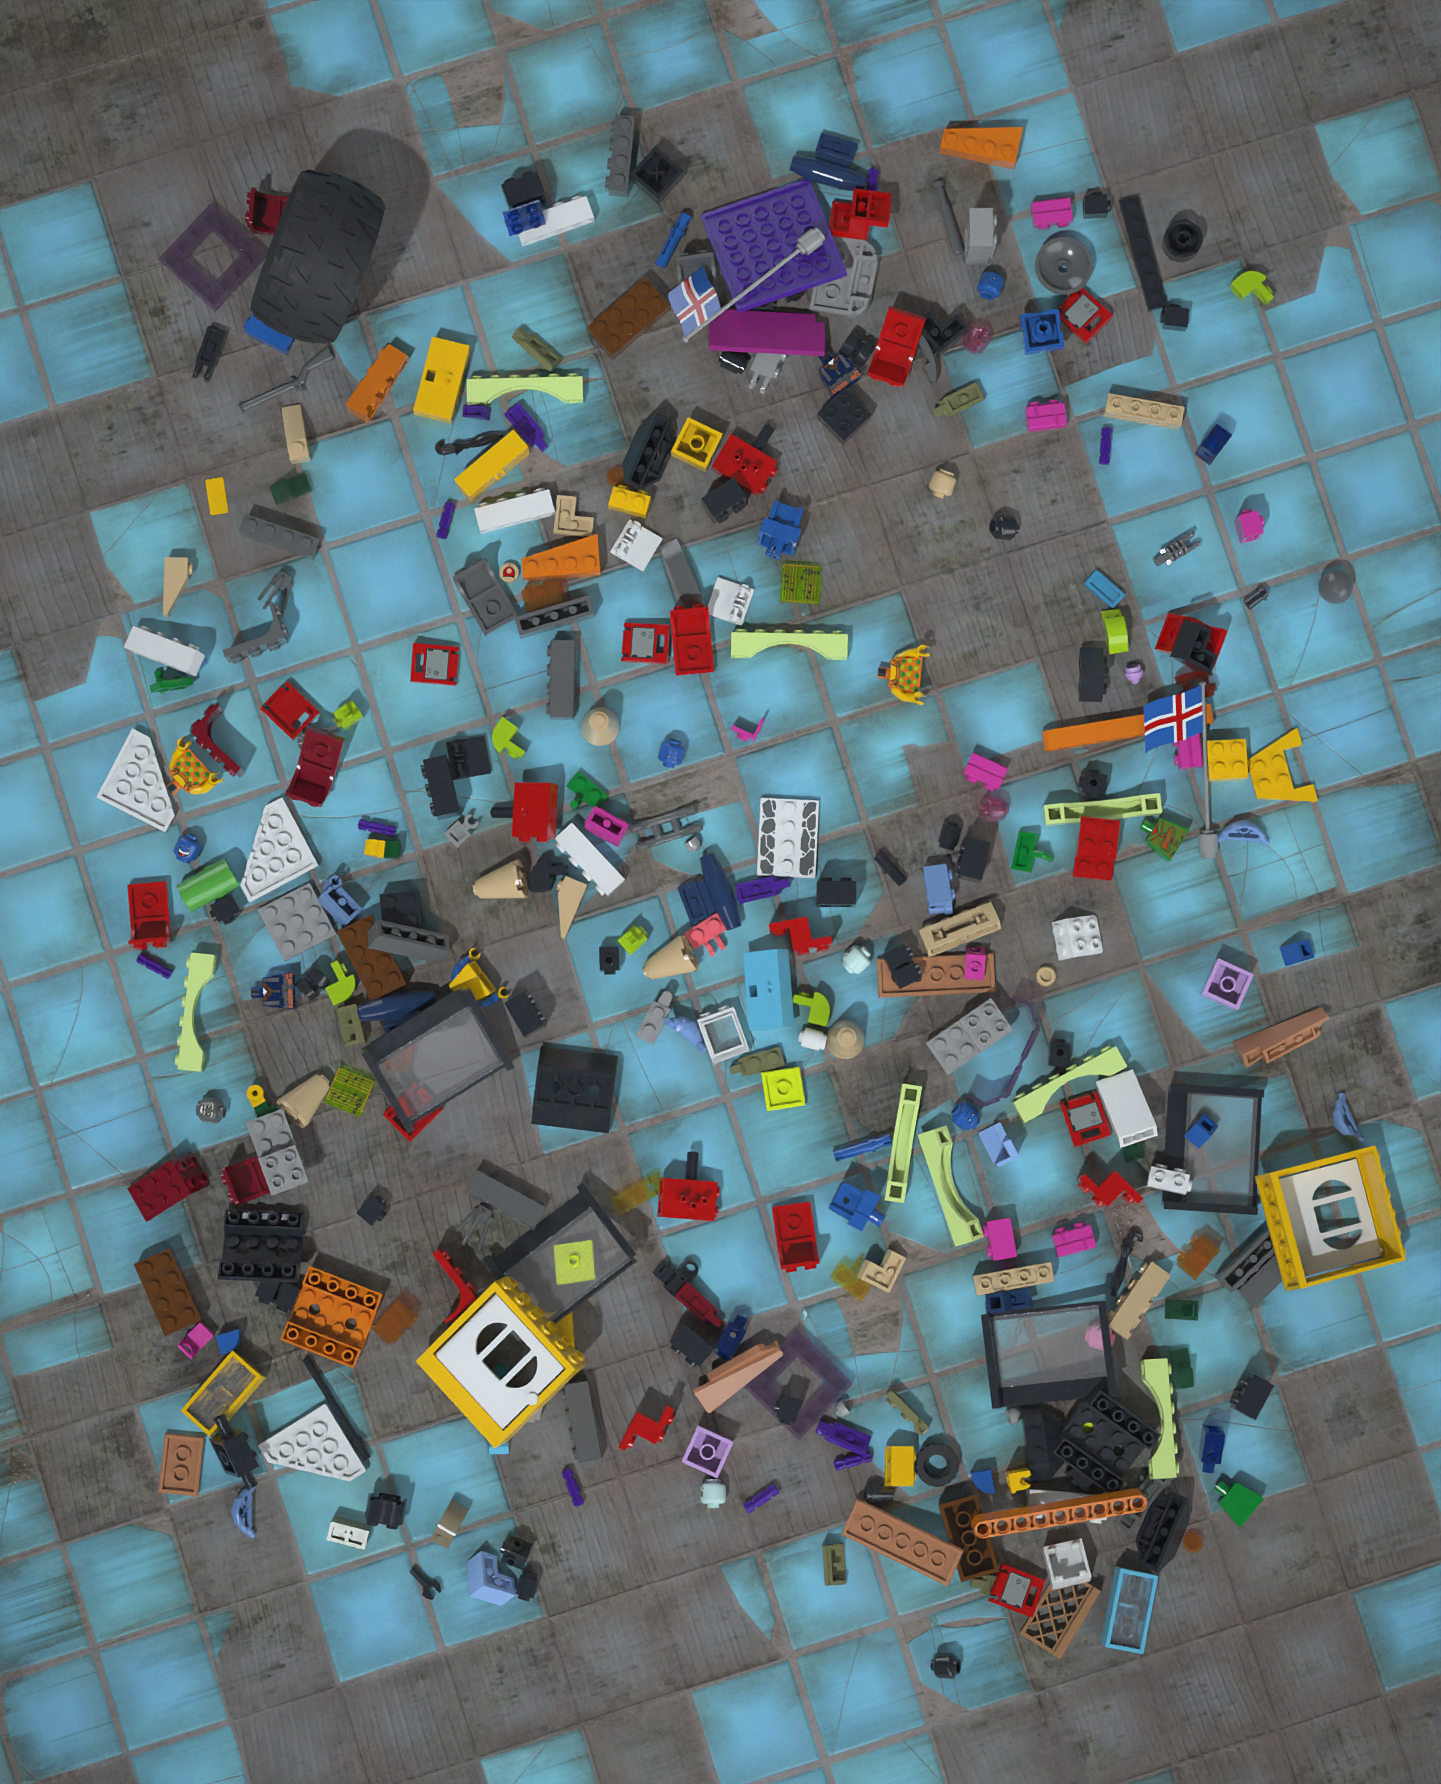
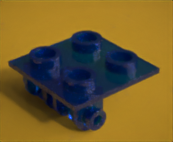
M540 200L503 212L509 236L517 235L546 224Z

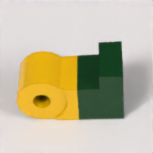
M365 839L363 855L400 860V841Z
M252 1085L248 1088L247 1097L258 1117L278 1111L276 1105L270 1107L265 1098V1090L262 1087Z

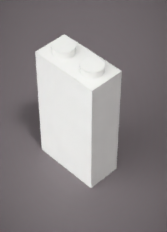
M1133 1069L1096 1081L1098 1095L1120 1148L1158 1136L1156 1123Z

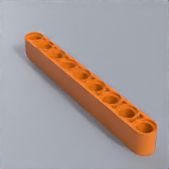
M1205 704L1206 725L1214 723L1211 704ZM1144 714L1043 731L1041 733L1044 751L1144 736Z
M1133 1488L979 1514L973 1517L971 1526L977 1537L988 1538L1141 1512L1146 1508L1147 1500L1141 1490ZM1140 1497L1137 1503H1132L1135 1498ZM1116 1501H1121L1118 1506H1113ZM1097 1504H1102L1099 1509H1094ZM1082 1507L1080 1512H1074L1076 1508ZM1057 1511H1063L1060 1516H1055ZM1038 1514H1044L1041 1519H1035ZM1024 1517L1022 1522H1016L1018 1518ZM999 1521H1005L1003 1525L997 1526V1523ZM980 1524H986L984 1528L977 1529Z

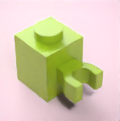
M351 700L333 712L335 718L332 720L338 728L343 727L346 731L364 719V717Z
M634 925L618 940V943L632 956L648 941L646 938L648 933L641 926L637 928Z

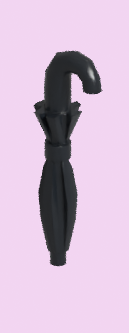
M501 432L498 434L480 435L463 443L452 442L453 446L441 448L444 443L443 440H440L435 444V451L443 456L453 453L458 455L464 449L488 445L503 437V434Z
M1138 1230L1130 1231L1127 1234L1124 1246L1120 1245L1121 1256L1113 1272L1111 1296L1115 1297L1123 1282L1127 1257L1134 1250L1131 1248L1134 1237L1138 1238L1137 1241L1143 1242L1142 1233Z

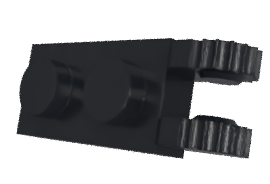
M211 326L207 327L196 358L193 378H198L201 366L204 365L207 366L204 381L209 382L225 341L226 331Z

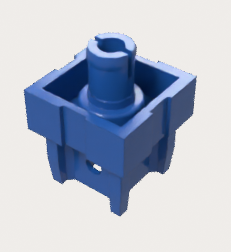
M1059 309L1046 310L1036 314L1035 312L1020 314L1019 321L1021 332H1023L1025 355L1064 349L1063 333L1060 330Z
M775 500L769 517H764L757 545L767 548L765 555L771 559L774 550V560H779L781 553L794 556L801 533L799 525L803 508H795Z
M844 1182L841 1183L828 1207L834 1213L849 1220L847 1224L859 1231L864 1229L867 1221L880 1227L887 1215L875 1208L881 1196L868 1189H865L863 1192ZM844 1197L848 1198L847 1204H844L842 1201Z

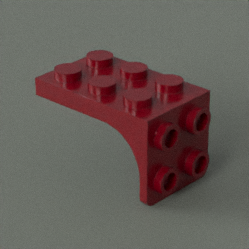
M251 187V192H247L249 211H246L245 223H247V227L250 228L252 234L274 235L289 196L268 195L258 192L255 187Z
M212 704L205 711L206 715L202 720L198 719L193 723L190 732L196 737L195 742L203 750L209 749L211 751L209 755L217 763L223 762L225 764L223 768L231 776L237 775L241 778L245 772L212 740V725L224 711L220 705L216 704L214 706Z
M308 726L296 770L285 795L292 800H300L313 807H322L332 790L345 738Z
M188 1152L170 1160L128 1187L127 1190L143 1218L148 1222L183 1199L208 1187L210 1183L207 1175L201 1169L197 1158L193 1153Z
M258 1156L221 1168L222 1173H220L223 1184L228 1185L230 1191L227 1192L231 1203L242 1205L270 1193Z

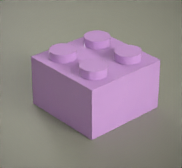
M1218 958L1211 968L1200 995L1237 1011L1254 974Z
M697 1425L681 1462L718 1478L734 1441Z

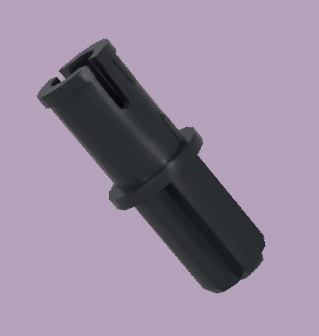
M881 851L874 858L885 870L884 873H887L898 886L906 882L907 878L884 851Z

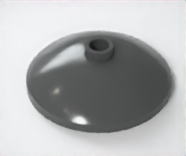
M1058 237L1048 241L1039 250L1035 260V272L1040 283L1047 290L1061 295L1072 294L1082 289L1089 281L1093 270V261L1089 250L1080 241L1070 237ZM1064 266L1066 271H1060L1059 267Z

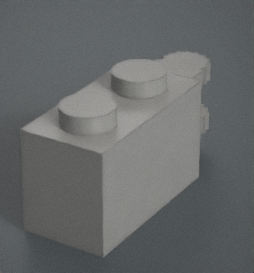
M757 353L750 368V374L753 375L749 388L753 389L756 386L759 377L764 379V383L760 388V393L764 394L769 382L773 378H777L781 369L778 365L781 360H785L787 354Z
M670 991L663 992L658 1002L653 1001L636 1034V1037L651 1045H654L664 1026V1019L668 1018L671 1009L668 1008L673 998Z

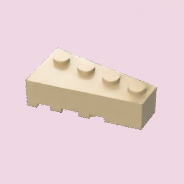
M1152 1261L1148 1264L1145 1262L1139 1270L1141 1274L1138 1279L1134 1278L1127 1287L1130 1290L1126 1295L1122 1294L1116 1302L1118 1305L1114 1312L1111 1310L1108 1313L1109 1328L1123 1339H1129L1131 1336L1129 1331L1139 1324L1142 1318L1141 1314L1149 1309L1153 1302V1297H1157L1171 1276Z

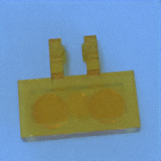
M861 1257L858 1258L851 1269L841 1262L829 1277L860 1302L872 1288L868 1282L858 1278L854 1272L862 1264L863 1259Z

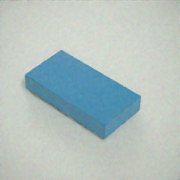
M1097 569L1083 584L1112 610L1126 595Z

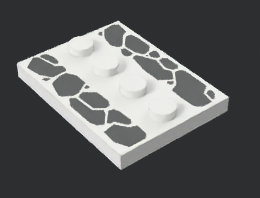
M761 798L757 876L815 879L819 801Z

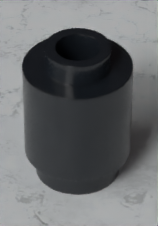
M723 351L718 360L721 362L720 367L741 375L748 363L744 356L733 351Z
M947 821V824H942L938 840L940 848L954 851L955 846L957 847L961 828H958L957 823Z
M523 1571L515 1591L518 1599L529 1601L530 1598L534 1599L539 1582L537 1574Z

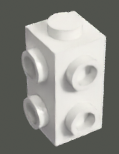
M1160 1164L1150 1167L1146 1187L1182 1195L1191 1190L1192 1180L1189 1179L1190 1175L1186 1174V1170L1175 1168L1174 1171L1166 1170L1167 1166Z

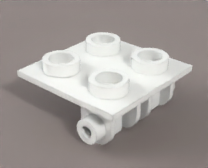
M629 519L610 553L644 571L663 538L642 527L637 521Z
M718 577L708 604L709 615L742 626L754 589L749 588L748 585H739Z

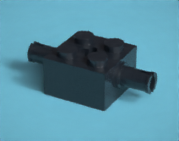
M225 1414L218 1415L213 1420L220 1433L209 1438L210 1443L224 1472L238 1478L241 1477L245 1488L251 1489L258 1484L252 1473V1470L259 1467L257 1463L258 1456L253 1449L251 1450L248 1444L250 1442L248 1435L243 1431L231 1428Z

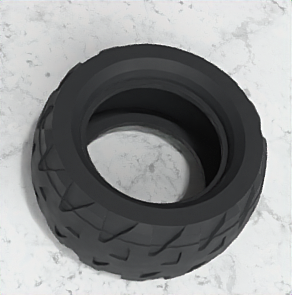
M311 169L302 171L286 202L255 287L250 306L254 317L274 331L299 341L321 344L334 342L340 334L352 308L380 231L385 211V204L381 197L359 182L337 173Z

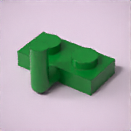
M162 670L154 671L156 683L149 687L151 693L159 692L163 694L167 691L186 689L194 684L192 677L184 678V675L173 677L172 680H168L167 677H163Z
M579 771L566 785L578 796L570 802L573 810L578 809L583 801L591 808H594V806L599 808L608 798L606 793Z
M1019 831L1011 869L1032 873L1034 858H1042L1052 862L1054 856L1045 851L1036 850L1039 840L1038 834Z

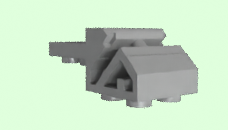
M990 998L925 1044L945 1073L949 1075L1012 1032L1013 1029Z
M283 1109L246 1122L272 1196L309 1182L303 1160Z

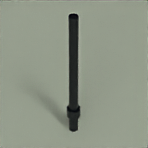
M307 1357L303 1360V1363L352 1440V1446L354 1449L357 1448L363 1460L366 1461L371 1456L363 1444L362 1437L357 1435L310 1357Z

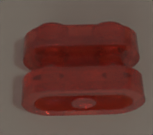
M1213 670L1211 673L1194 671L1174 677L1176 685L1182 684L1183 691L1178 692V694L1193 689L1190 686V682L1201 680L1207 684L1205 685V698L1214 696V692L1218 689L1216 683H1210L1208 678L1214 676Z

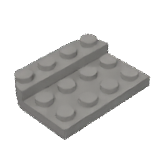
M833 236L847 271V276L813 287L809 309L811 311L844 315L849 318L862 317L866 314L872 302L879 266L878 254L874 247L865 240Z

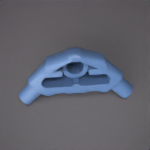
M1248 820L1232 822L1218 835V843L1226 839L1229 841H1260L1266 846L1270 840L1257 824Z
M682 1016L664 1019L665 1025L670 1026L691 1042L700 1053L707 1051L706 1046L703 1044L701 1030L694 1020Z
M1339 1093L1334 1112L1332 1113L1333 1125L1343 1136L1363 1143L1365 1136L1359 1133V1129L1349 1111L1348 1105L1345 1102L1346 1094Z
M256 1486L251 1489H243L234 1498L231 1507L234 1524L244 1534L246 1533L249 1538H253L256 1535L255 1531L251 1528L253 1525L252 1493Z

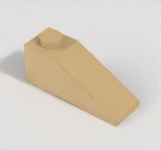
M301 404L282 407L286 442L291 463L297 464L311 461Z
M165 557L163 615L165 618H169L190 580V575H193V563H190L189 558Z
M565 876L564 880L560 879L556 890H559L561 938L564 940L588 887L587 884Z

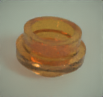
M613 468L609 470L607 482L610 486L618 487V485L625 483L622 469Z
M1190 1533L1183 1539V1547L1189 1553H1197L1203 1546L1202 1538L1198 1534Z

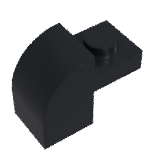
M548 859L541 860L535 864L530 872L531 893L551 892L549 876L569 875L568 865H564V862L552 863V866L549 867Z

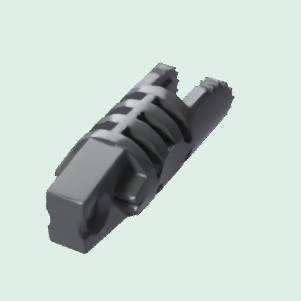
M1190 531L1159 550L1161 554L1153 559L1155 565L1160 566L1165 562L1169 565L1201 546L1199 541L1192 543L1188 547L1184 543V541L1191 539L1195 535L1194 531Z

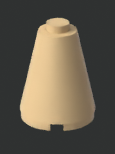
M603 707L593 708L583 716L581 732L585 740L592 745H608L618 735L619 721L611 710Z
M514 860L476 879L475 884H473L475 896L478 895L480 899L527 898L526 894L529 893L526 873H522L520 870L523 867L521 861Z
M680 935L645 961L642 969L647 978L650 977L651 980L695 972L699 969L697 957L693 956V948L686 936Z
M838 1021L827 1032V1048L837 1058H853L864 1047V1033L852 1021Z
M315 1074L279 1098L276 1103L280 1109L284 1110V1113L290 1116L289 1119L301 1128H305L330 1088L328 1085L329 1080L322 1074L320 1076Z

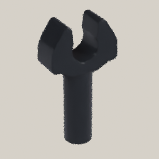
M416 1567L410 1571V1574L423 1586L422 1595L426 1599H434L432 1594L429 1593V1588L434 1587L439 1593L441 1592V1586L437 1580L434 1582L428 1581Z

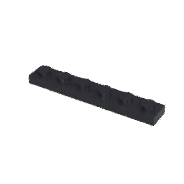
M1134 196L1119 200L1147 310L1149 312L1165 308L1167 302L1139 198Z

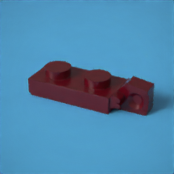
M687 1281L675 1293L674 1297L706 1325L711 1322L718 1328L723 1323L716 1316L718 1313L716 1307Z

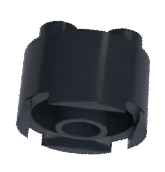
M1180 219L1174 221L1166 229L1162 238V248L1169 260L1175 262L1190 261L1197 255L1202 245V231L1199 226L1190 222V220ZM1182 238L1183 241H1186L1185 244L1179 242V239Z
M374 1493L368 1494L364 1517L368 1525L378 1526V1524H383L388 1529H398V1526L404 1524L407 1506L406 1498L401 1501V1496L379 1493L378 1496H373Z

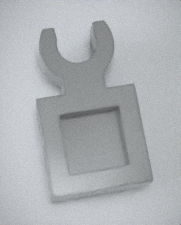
M471 814L465 817L463 824L457 821L444 833L456 848L460 847L471 836L468 831L477 828L479 825L478 821L473 825L468 823L472 817Z

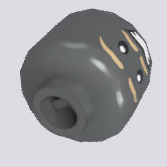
M204 1097L197 1103L196 1115L199 1116L202 1122L217 1124L226 1116V1106H224L223 1101L219 1098Z

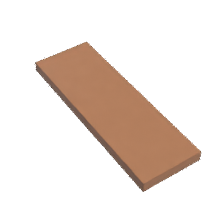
M986 953L984 980L964 978L966 954L912 957L911 960L914 965L918 964L922 971L921 979L900 990L884 958L876 959L878 998L995 992L993 953Z
M857 1498L841 1534L945 1586H949L964 1552V1549Z

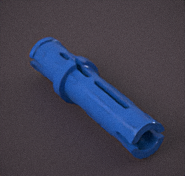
M683 212L680 213L674 227H671V233L655 261L657 266L666 269L681 237L685 235L684 231L692 218L691 216Z
M889 1133L874 1138L869 1137L868 1140L833 1150L836 1162L866 1152H876V1149L892 1145Z

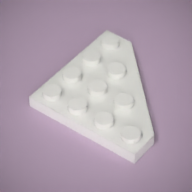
M132 728L97 798L167 833L175 814L150 737Z
M282 797L266 805L244 877L240 884L250 903L319 866Z
M327 1404L322 1405L258 1445L269 1463L349 1482L367 1471Z

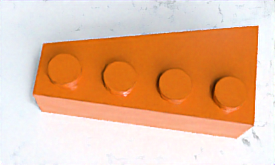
M1023 127L944 129L939 153L1014 170Z
M390 344L380 350L379 358L375 363L371 364L366 376L360 381L356 390L345 404L348 412L367 424L409 361L408 355Z
M598 534L522 558L523 580L536 581L601 576Z

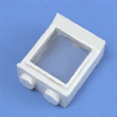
M729 1005L718 1008V1013L711 1015V1012L699 1015L700 1019L697 1020L713 1065L750 1052L734 1007L730 1008Z

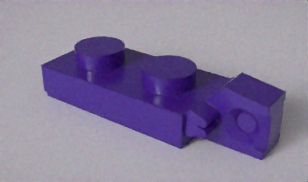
M519 402L504 413L506 419L531 447L536 445L542 453L548 448L547 444L542 440L545 438L542 429Z
M771 876L737 884L735 888L739 905L782 894L781 889L790 887L789 879L778 880V876Z
M820 1421L815 1433L823 1436L826 1441L862 1456H865L872 1438L867 1434L837 1422L835 1424L829 1423L828 1425Z

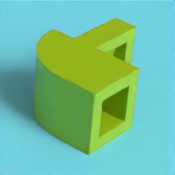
M1248 271L1241 274L1229 286L1230 290L1241 302L1252 292L1265 306L1274 297L1272 290L1267 285L1264 286L1262 284L1267 277L1257 271Z
M1120 608L1102 611L1101 619L1105 629V641L1109 654L1127 652V629Z
M503 717L493 730V745L500 755L506 749L508 750L506 754L516 760L518 757L522 760L526 754L525 751L511 742L519 729Z
M338 960L331 963V966L339 981L325 988L335 1007L349 1000L354 995L357 986L355 975L352 974L346 977L348 970L345 964H340Z
M799 992L798 995L794 994L792 1000L794 1004L811 1008L807 1023L827 1027L830 1015V1006L827 999L818 992H814L813 999L809 998L810 995Z

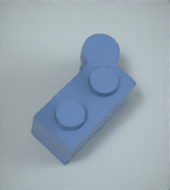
M946 864L923 867L929 915L945 913V915L953 914L952 900L955 899L954 888H950L949 881H952L951 869L947 870Z
M333 875L323 884L324 892L317 901L345 928L363 909L342 887L339 888L342 882L341 878L338 880L339 876Z

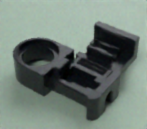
M663 1260L652 1273L660 1281L667 1283V1285L663 1284V1287L674 1297L675 1293L686 1281L690 1283L697 1276L698 1266L693 1261L683 1262L676 1270L678 1273H676L675 1269L671 1270L667 1266L668 1263ZM687 1264H692L695 1267L692 1275L684 1273V1267ZM664 1265H666V1266L663 1268V1270H662L660 1273H658L659 1270H660Z

